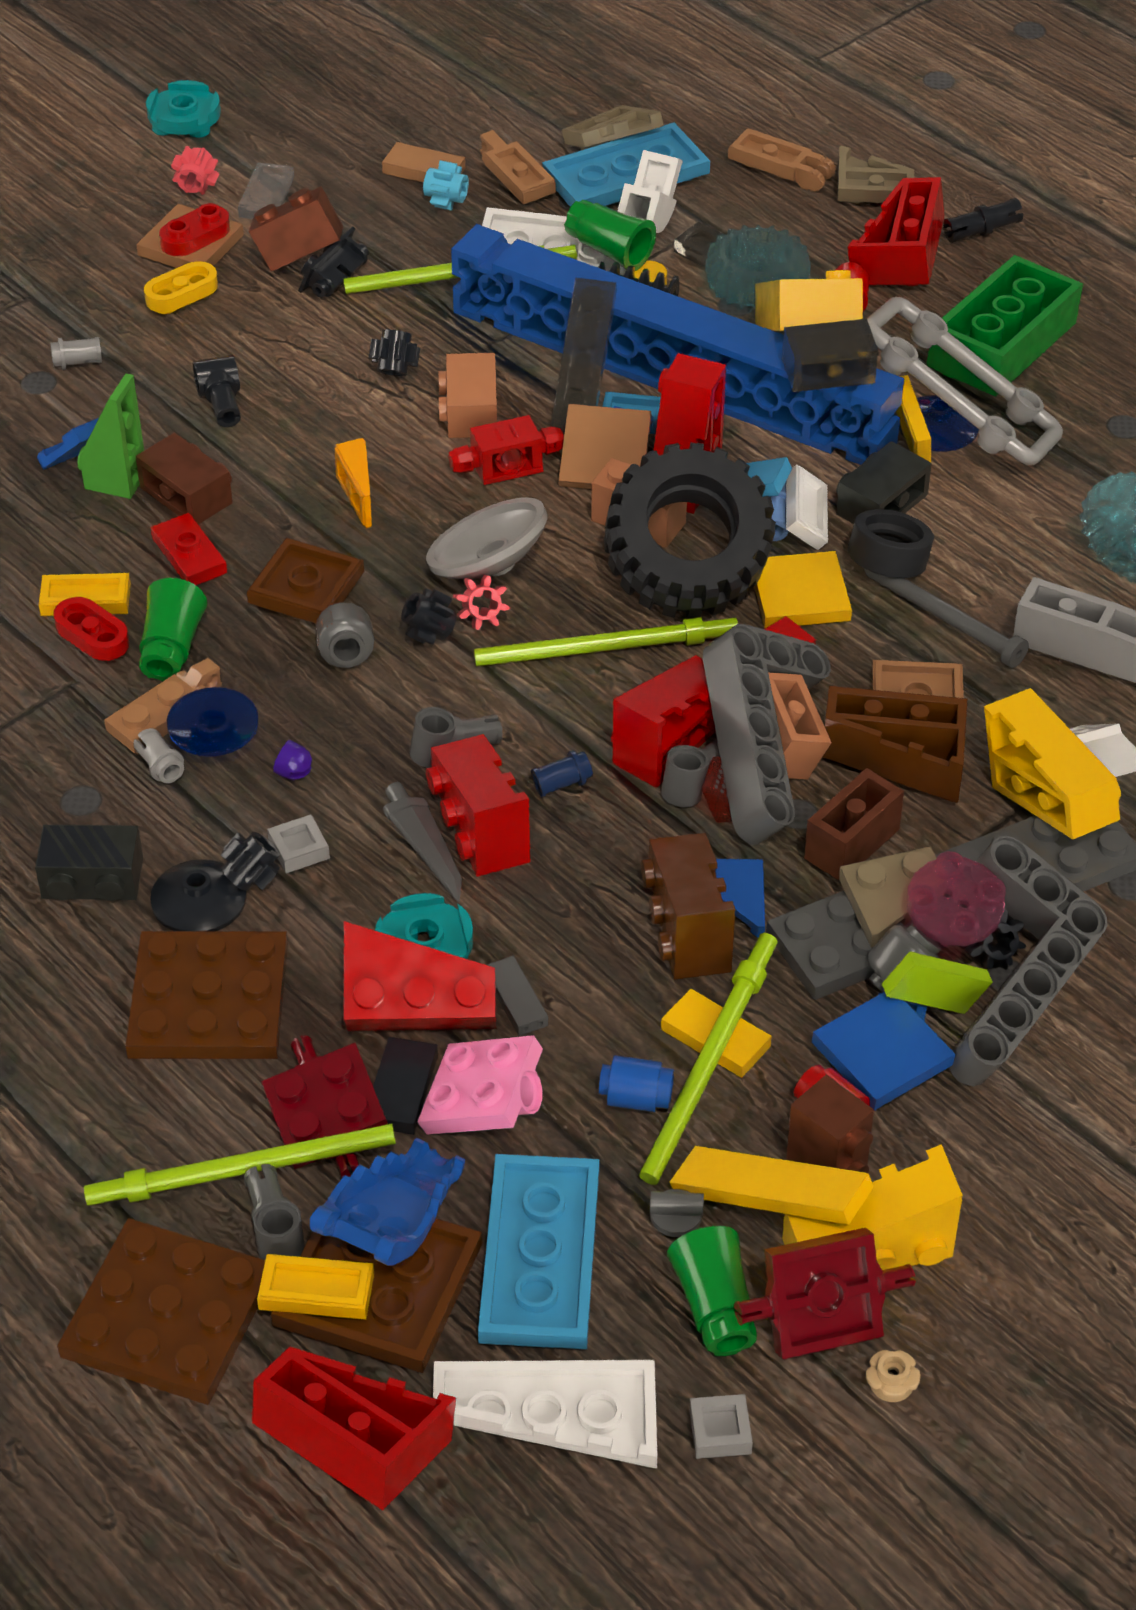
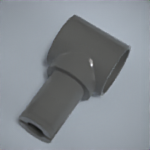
M427 707L421 709L415 717L409 751L410 757L418 765L430 768L432 767L431 747L481 734L486 736L490 744H499L502 740L501 723L495 714L479 718L460 719L443 708Z
M717 738L701 749L689 745H678L668 751L661 788V795L664 800L678 807H691L701 801L703 786L713 780L716 772L722 769Z
M271 1164L261 1165L264 1179H260L256 1166L250 1168L244 1174L243 1180L254 1206L251 1217L255 1229L259 1258L266 1260L267 1254L300 1257L305 1247L300 1210L283 1196L277 1178L278 1174L274 1166Z

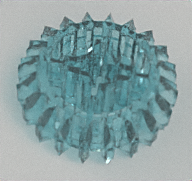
M759 224L755 228H748L746 225H742L741 230L728 229L727 235H717L716 242L710 243L707 259L705 260V272L707 273L709 288L715 290L716 297L726 298L727 304L739 303L741 309L746 306L755 307L756 283L783 279H809L811 270L807 246L800 243L799 237L789 236L788 230L776 231L774 225L769 228H761Z
M1133 471L1127 474L1119 472L1116 475H1110L1092 487V490L1087 493L1086 499L1081 502L1084 511L1079 517L1085 524L1081 532L1089 538L1090 543L1087 547L1094 549L1096 552V561L1101 560L1106 565V568L1114 571L1118 576L1127 577L1131 584L1136 583V474Z

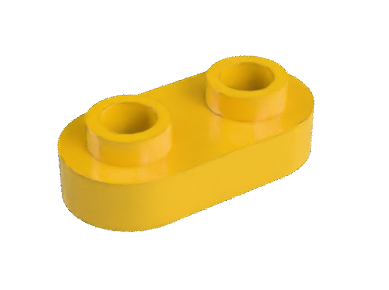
M190 262L149 280L144 286L146 306L160 314H170L193 302L207 298L218 288L216 268L207 262Z

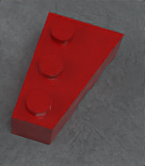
M344 921V1022L347 1031L497 1029L495 968Z
M290 1346L254 1379L252 1423L383 1511L452 1441L456 1397L439 1393L437 1399L406 1390V1382L391 1377H389L387 1383L357 1375L355 1366Z

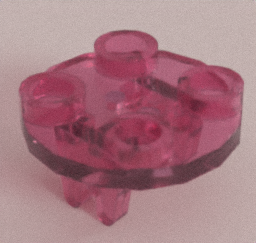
M947 851L941 853L936 860L929 861L915 872L907 889V910L914 925L928 938L940 942L944 947L948 945L967 946L983 941L997 929L1005 911L1006 887L983 864L962 857L956 852ZM965 904L967 908H963L960 905Z

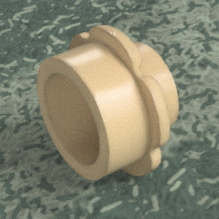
M882 1350L877 1352L870 1359L871 1367L866 1370V1379L873 1393L887 1402H899L906 1399L918 1387L921 1378L920 1371L915 1368V1359L901 1350L890 1352ZM896 1370L898 1375L889 1374L888 1371Z

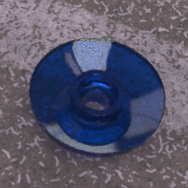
M937 395L917 398L931 436V451L947 452L958 450L971 444L978 436L979 429ZM899 424V431L901 435L904 437L901 426Z
M221 687L203 688L186 694L171 707L167 716V731L174 744L188 753L207 757L226 755L242 748L254 737L259 724L257 709L247 696L238 691Z

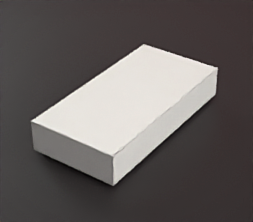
M796 464L792 467L793 469L786 480V530L816 550H819L828 543L827 484Z

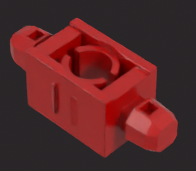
M530 415L471 427V447L464 445L448 453L449 465L455 473L473 472L475 468L484 485L544 472L542 453L549 455L560 451L563 448L564 434L558 427L541 428L538 431Z

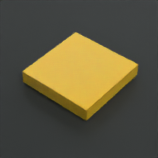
M836 551L768 557L761 577L754 587L764 628L785 616L798 626L851 621L852 608Z

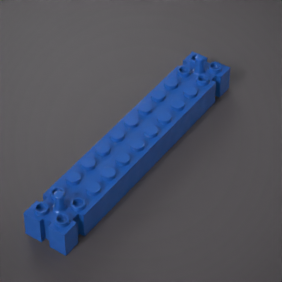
M476 224L451 248L452 275L461 278L453 287L454 313L480 323L485 317L490 318L494 321V328L656 389H658L662 370L670 368L678 353L726 364L725 415L829 454L835 448L846 451V460L859 465L863 464L870 454L878 452L890 441L898 443L900 417L894 413L902 404L904 378L875 367L869 374L862 372L859 362L526 241L516 239L512 244H509L504 237V233Z

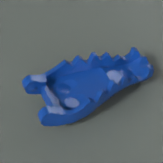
M419 1138L414 1139L412 1146L405 1155L402 1153L398 1155L394 1152H390L385 1158L377 1155L370 1168L359 1165L350 1177L343 1176L324 1205H320L311 1215L310 1229L322 1236L339 1238L374 1254L375 1260L387 1266L400 1263L412 1256L425 1240L435 1222L439 1207L446 1197L450 1186L462 1175L466 1159L457 1155L451 1159H445L438 1154L436 1149H429L428 1143Z

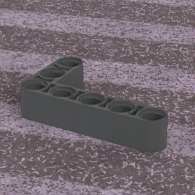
M737 624L704 648L703 664L732 823L741 839L751 845H758L792 823L795 817L768 672L802 675L809 690L829 676L831 664L825 652L814 643L746 624Z
M1007 835L996 838L975 861L971 868V878L979 891L996 905L1007 910L1013 919L1023 922L1024 928L1037 937L1038 940L952 1049L956 1055L953 1065L949 1069L959 1082L969 1086H977L984 1083L1009 1058L1107 927L1106 914L1098 903L1022 841Z

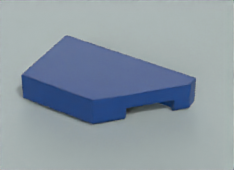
M99 418L71 429L62 436V443L40 451L37 459L43 470L78 456L81 448L86 445Z
M716 859V877H723L726 883V892H721L723 902L733 901L735 916L751 927L750 932L753 935L759 937L761 933H765L763 859Z

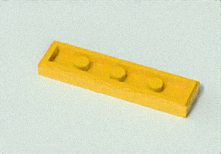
M695 1146L670 1180L673 1189H682L690 1193H704V1200L847 1225L851 1223L874 1187L869 1174L864 1172Z

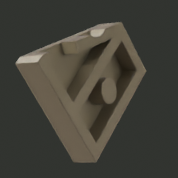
M620 105L562 129L565 144L579 146L581 150L601 145L604 142L660 128L664 124L661 111Z
M839 146L837 201H846L854 204L863 202L883 203L902 178H914V169L900 164H891L885 159L873 155L866 162L851 157V148Z
M931 846L840 866L839 881L870 947H874L892 926L899 922L906 925L918 916L920 909L925 906H931L947 893L948 880Z

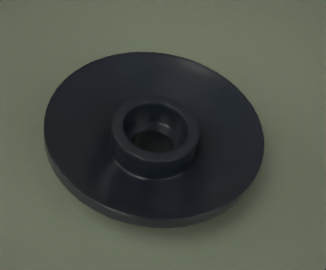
M199 859L177 864L165 871L155 882L151 891L150 901L156 919L172 931H219L234 922L242 913L246 904L247 893L245 890L234 885L221 870L224 863Z

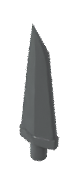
M400 782L390 784L386 788L385 793L391 803L383 807V812L442 885L459 903L462 877L429 810L430 806L423 797H410Z

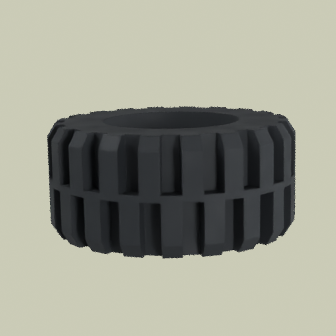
M691 442L689 449L680 450L678 443L665 445L662 455H658L657 451L652 450L642 456L640 467L637 464H631L624 472L622 482L617 483L615 486L605 524L604 547L605 552L610 554L608 565L613 575H622L620 586L628 595H632L635 591L640 594L639 604L650 610L653 604L663 607L662 615L673 618L676 611L686 612L687 619L701 617L702 611L705 609H709L711 615H716L725 611L729 601L731 604L736 605L746 597L748 588H754L761 577L775 535L776 522L771 519L774 512L771 497H762L766 486L760 477L755 475L750 478L748 476L750 466L740 458L734 463L727 459L728 451L716 447L714 453L703 450V443ZM690 502L699 504L714 512L722 520L729 533V544L724 551L708 559L694 561L677 558L667 553L655 542L648 529L649 519L657 510L672 503Z

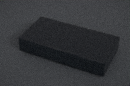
M388 1037L373 1087L388 1124H393L394 1132L415 1135L418 1125L417 1121L421 1114L438 1058V1044Z

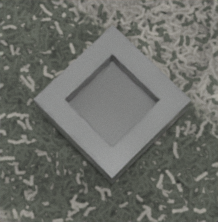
M311 814L267 829L268 840L279 851L278 860L285 873L330 859L329 846Z
M745 1394L690 1398L689 1411L696 1459L752 1454L753 1442Z

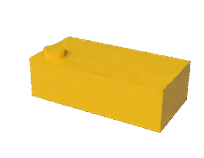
M851 270L826 271V279H783L756 283L755 324L775 332L862 329L863 278L851 279Z

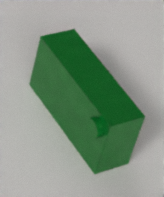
M1013 255L944 315L942 319L948 326L947 332L1008 381L1012 382L1076 324L1083 283ZM932 345L929 348L927 366L995 397L998 395L997 392L940 346Z

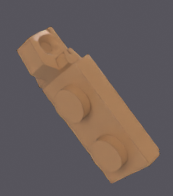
M494 130L480 134L482 146L480 153L482 154L485 166L523 205L556 193L555 179L517 141L506 144Z
M207 658L192 665L188 673L185 670L177 672L176 675H172L104 719L106 731L133 753L138 754L133 744L134 740L137 739L146 748V744L138 736L143 730L154 728L164 737L205 710L204 703L211 697L210 693L222 686L220 667Z

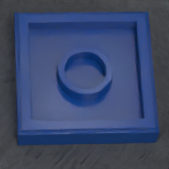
M885 992L813 1031L812 1043L838 1072L869 1097L870 1106L874 1111L951 1067L956 1055L905 1001L887 997Z

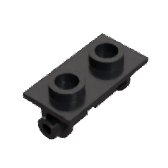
M352 226L340 237L339 241L326 246L323 254L319 257L314 254L307 260L301 269V274L304 277L298 289L300 293L310 286L317 297H329L344 283L343 278L351 277L367 262V256L369 255L367 247L361 243L357 244L351 239L356 228Z

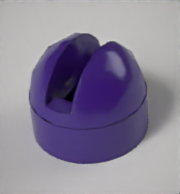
M288 740L281 748L275 760L273 772L290 780L303 779L311 770L312 757L310 752L302 745Z

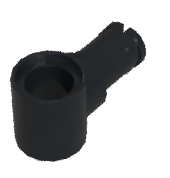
M234 355L193 361V373L198 395L200 398L206 397L212 403L218 424L222 427H232L238 424L241 416L235 396L237 391H240V381Z

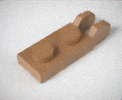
M750 128L746 129L728 147V159L742 163L747 167L766 171L779 178L795 180L802 189H809L811 192L819 191L825 185V180L830 179L837 170L835 168L836 165H834L831 159L812 152V149Z

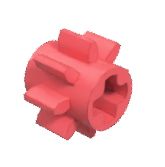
M185 146L182 155H176L171 164V168L176 170L172 180L177 182L179 187L186 193L200 192L203 195L208 185L214 186L218 179L219 173L214 170L218 160L214 159L205 148L191 149L189 146Z
M483 575L480 585H476L471 579L465 578L464 582L467 589L463 595H453V598L462 601L463 607L456 616L460 619L467 618L469 615L472 616V628L477 630L482 626L483 620H488L493 626H498L499 622L496 615L500 610L506 611L510 609L508 605L502 603L500 597L507 588L502 585L494 589L491 588V576ZM484 591V597L490 599L489 608L482 607L479 613V607L472 605V600L474 596L481 597Z

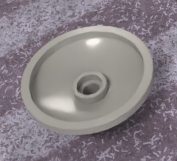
M528 497L510 499L485 507L463 518L441 534L427 552V564L434 574L448 579H480L483 575H503L510 571L515 563L529 552L541 536L548 518L547 511L540 500Z

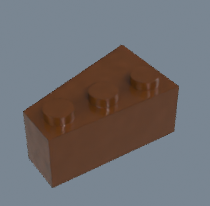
M829 686L825 729L832 743L823 757L862 771L868 768L882 778L958 803L964 765L968 699Z
M706 833L649 839V859L641 860L644 888H652L654 895L649 897L651 919L653 924H661L663 931L658 932L660 957L662 961L670 960L674 980L732 972L735 906L733 901L723 902L721 892H726V883L723 877H716L717 860Z

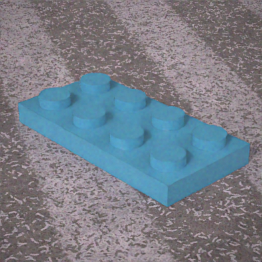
M673 122L660 128L630 135L542 162V167L555 179L556 191L570 207L575 201L580 202L581 200L606 206L620 202L625 183L634 185L643 150L681 159L683 162L677 183L690 181L696 177L709 174L710 160Z
M495 1154L478 1326L479 1344L587 1349L600 1159Z

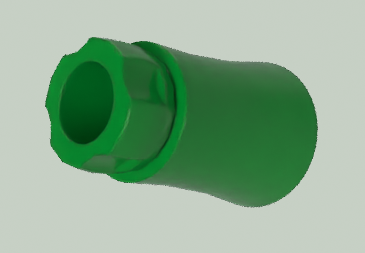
M587 200L575 201L567 212V219L564 224L565 231L570 236L577 238L580 243L597 250L615 262H619L620 266L624 269L632 265L635 267V271H637L648 260L656 241V226L653 221L633 217L612 210L599 203L593 204Z
M162 578L149 585L146 598L144 631L139 647L141 653L139 668L148 678L158 679L163 682L172 675H176L177 672H180L182 665L187 661L194 634L208 605L206 595L195 584L179 578Z
M709 1226L682 1235L669 1246L667 1257L681 1282L697 1331L702 1334L707 1351L713 1352L714 1356H730L750 1348L757 1340V1330L754 1321L739 1325L735 1316V1311L737 1310L734 1308L736 1301L750 1299L742 1266L738 1232L727 1226Z

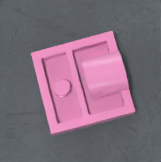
M534 1035L448 1044L417 1122L427 1135L514 1128L518 1115L534 1114L538 1112L541 1106L542 1085L535 1069L543 1050L542 1046Z

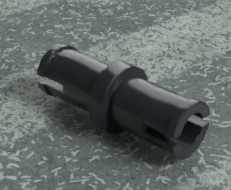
M1013 198L989 207L983 204L976 206L973 212L944 219L943 228H951V230L944 231L945 236L950 243L979 233L981 236L992 234L993 229L1015 222H1022L1023 213L1016 214L1015 212L1022 209L1021 203L1017 198Z

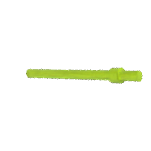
M575 245L548 248V250L577 260ZM452 263L343 279L345 293L350 294L460 277L452 275Z
M699 617L683 619V624L477 648L474 649V659L477 667L684 641L686 646L704 644L705 639L720 637L737 625L738 621L737 618L702 621V618Z
M761 933L748 959L740 962L732 978L734 987L639 1173V1177L644 1182L651 1185L658 1184L752 994H757L760 991L767 977L765 968L778 944L777 939L773 935Z
M387 1124L153 1172H147L146 1168L126 1171L123 1178L84 1185L85 1200L88 1206L128 1198L130 1203L151 1199V1193L244 1175L247 1170L255 1166L259 1172L262 1171L261 1165L271 1164L275 1168L394 1145L396 1144L393 1124Z

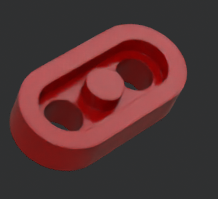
M207 203L177 219L169 221L159 231L162 251L171 256H186L225 237L230 232L229 213L223 207Z
M72 597L63 600L55 607L53 615L58 634L90 657L101 661H111L127 652L129 636L125 623L92 600L84 597Z

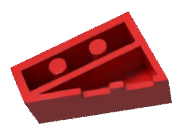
M941 177L902 178L881 204L882 212L876 219H869L864 225L865 233L859 240L853 239L847 246L849 262L857 263L864 268L869 276V285L917 286L930 284L945 217Z
M678 353L670 368L662 370L658 382V392L661 393L654 443V450L657 451L658 455L663 454L665 445L675 443L680 445V450L689 449L691 442L703 443V450L713 453L716 447L722 449L726 364ZM687 502L686 512L694 514L699 504Z
M695 655L613 699L612 764L657 788L663 782L667 754L671 748L678 745H689L699 748L716 732L702 658Z
M481 734L431 747L432 767L426 768L428 786L432 795L439 794L442 799L440 801V808L445 825L448 828L454 826L456 830L455 842L461 860L469 859L476 877L530 863L529 797L525 792L515 794L510 786L516 785L515 778L511 772L501 773L498 766H502V760L486 736Z

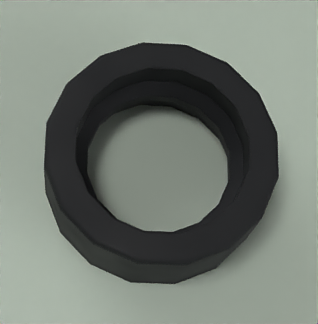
M884 509L867 510L856 516L847 551L853 561L873 573L894 578L915 577L926 570L935 536L926 524L908 514Z

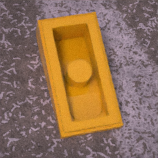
M363 438L336 444V448H334L336 478L362 525H365L366 528L372 527L366 441Z

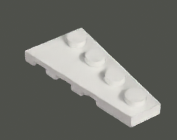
M488 207L486 209L482 226L504 233V237L509 244H512L516 239H520L537 246L544 245L545 249L575 245L578 261L598 267L602 261L605 263L606 271H609L615 262L597 250L580 243L577 238L570 236L564 227L567 216ZM620 266V275H624L626 269Z
M654 1360L434 1361L433 1398L437 1399L439 1393L456 1397L453 1426L657 1469Z

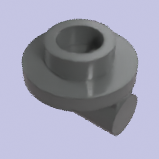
M670 1189L664 1192L651 1191L650 1218L653 1226L662 1234L671 1237H681L688 1232L698 1229L703 1218L704 1193H690L682 1189Z

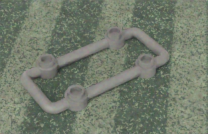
M893 297L864 320L863 334L882 351L881 366L887 372L897 376L901 375L902 372H908L978 428L979 437L977 441L986 452L997 454L999 451L1005 450L1017 461L1026 465H1035L1061 439L1063 435L1062 426L1058 420L1043 409L1044 404L1040 397L1027 388H1017L947 332V324L937 314L926 310L921 311L905 298ZM897 313L912 324L911 338L916 344L923 348H931L932 345L940 346L1008 401L1006 414L1013 422L1019 425H1026L1027 422L1033 421L1045 432L1030 448L1016 438V432L1010 423L999 416L987 415L918 359V352L912 344L900 337L889 336L881 327Z

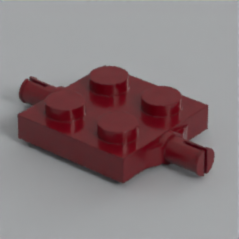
M302 1035L300 1037L305 1047V1052H303L298 1038H295L291 1043V1048L299 1065L261 1081L284 1145L388 1124L356 1043L317 1057L311 1037ZM355 1152L324 1158H335L341 1178L344 1175L351 1176L347 1163L350 1164L353 1172L359 1166ZM318 1160L294 1164L293 1167L296 1170Z
M866 1227L764 1249L767 1273L765 1296L736 1301L734 1303V1308L737 1310L735 1311V1316L739 1325L769 1318L773 1329L775 1353L782 1359L884 1337L882 1307L886 1292L905 1287H914L916 1280L912 1277H915V1273L909 1263L882 1270L876 1260L874 1233Z

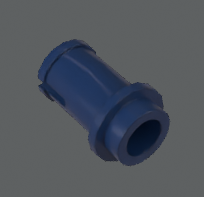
M574 750L568 751V757L539 768H533L531 770V777L538 794L543 797L547 793L578 783L580 786L585 785L586 779L593 777V771L584 751L576 753Z

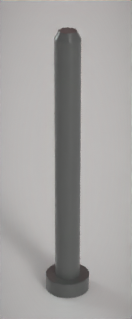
M864 569L868 578L1000 653L1001 662L1005 665L1015 668L1025 658L1029 643L1020 636L1015 635L1011 639L905 578L887 577Z

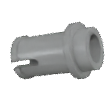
M61 337L58 338V342L50 343L53 367L61 366L62 370H66V365L102 363L99 337L63 341Z
M149 728L140 732L138 736L146 744V748L137 739L134 740L133 746L136 752L149 765V772L153 779L163 783H172L179 779L184 772V758L182 754L176 749H171L158 730Z

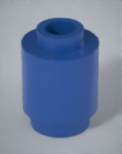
M614 1055L612 1065H602L599 1094L607 1095V1106L656 1112L657 1108L669 1109L674 1069L662 1067L663 1063L660 1061Z

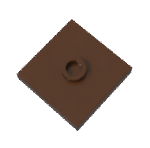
M285 538L247 590L248 603L316 623L323 610L330 605L344 602L364 573V560Z

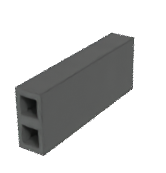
M514 955L487 964L495 968L496 996L518 1036L548 1026V1015Z

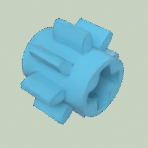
M440 160L438 169L430 167L426 172L423 192L425 196L431 197L430 204L435 205L437 208L452 210L454 202L463 203L467 196L469 178L467 175L461 174L462 167L457 166V163Z

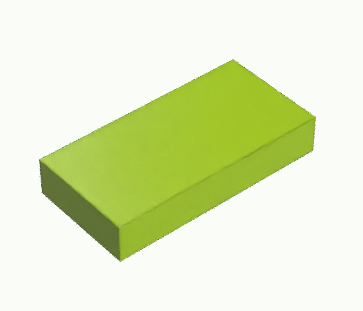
M909 952L883 981L882 986L887 997L965 1014L993 982L987 969Z

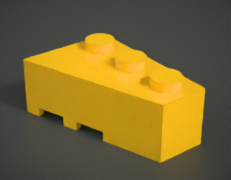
M1031 688L984 706L992 788L1072 840L1120 820L1119 799L1121 791L1117 778Z
M942 1144L926 1150L929 1157L928 1160L901 1171L897 1170L895 1163L879 1169L882 1178L872 1182L874 1185L873 1189L849 1225L784 1214L782 1234L784 1245L866 1227L874 1233L876 1260L882 1270L903 1266L908 1263L911 1266L918 1264L930 1266L946 1258L953 1257L963 1195Z

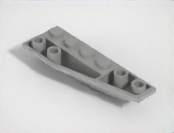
M1033 577L1018 603L1013 636L1018 635L1027 640L1029 649L1136 683V611L1115 602Z

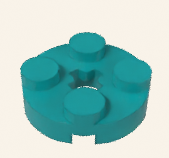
M191 80L174 81L168 83L169 90L158 93L157 88L149 94L146 100L147 116L152 124L153 132L157 135L190 134L196 138L204 137L210 133V126L218 121L221 114L218 93L216 91L215 94L209 92V86L202 82Z
M420 893L400 898L390 905L391 912L383 920L380 916L376 923L375 931L468 959L473 948V926L468 912L458 903V909L446 904L444 897L437 894ZM427 932L429 937H435L429 941L417 940L418 933Z

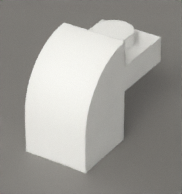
M643 150L634 185L624 184L618 212L651 220L656 226V233L662 232L668 224L677 200L673 199L683 161L679 158Z

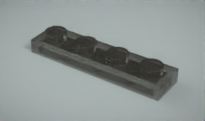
M575 278L551 427L560 428L563 434H565L568 404L598 406L617 294L616 282Z

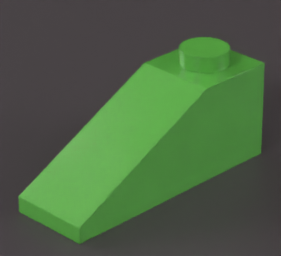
M126 373L108 399L86 445L81 448L78 456V469L82 471L84 489L131 499L140 485L136 455L144 451L134 375Z

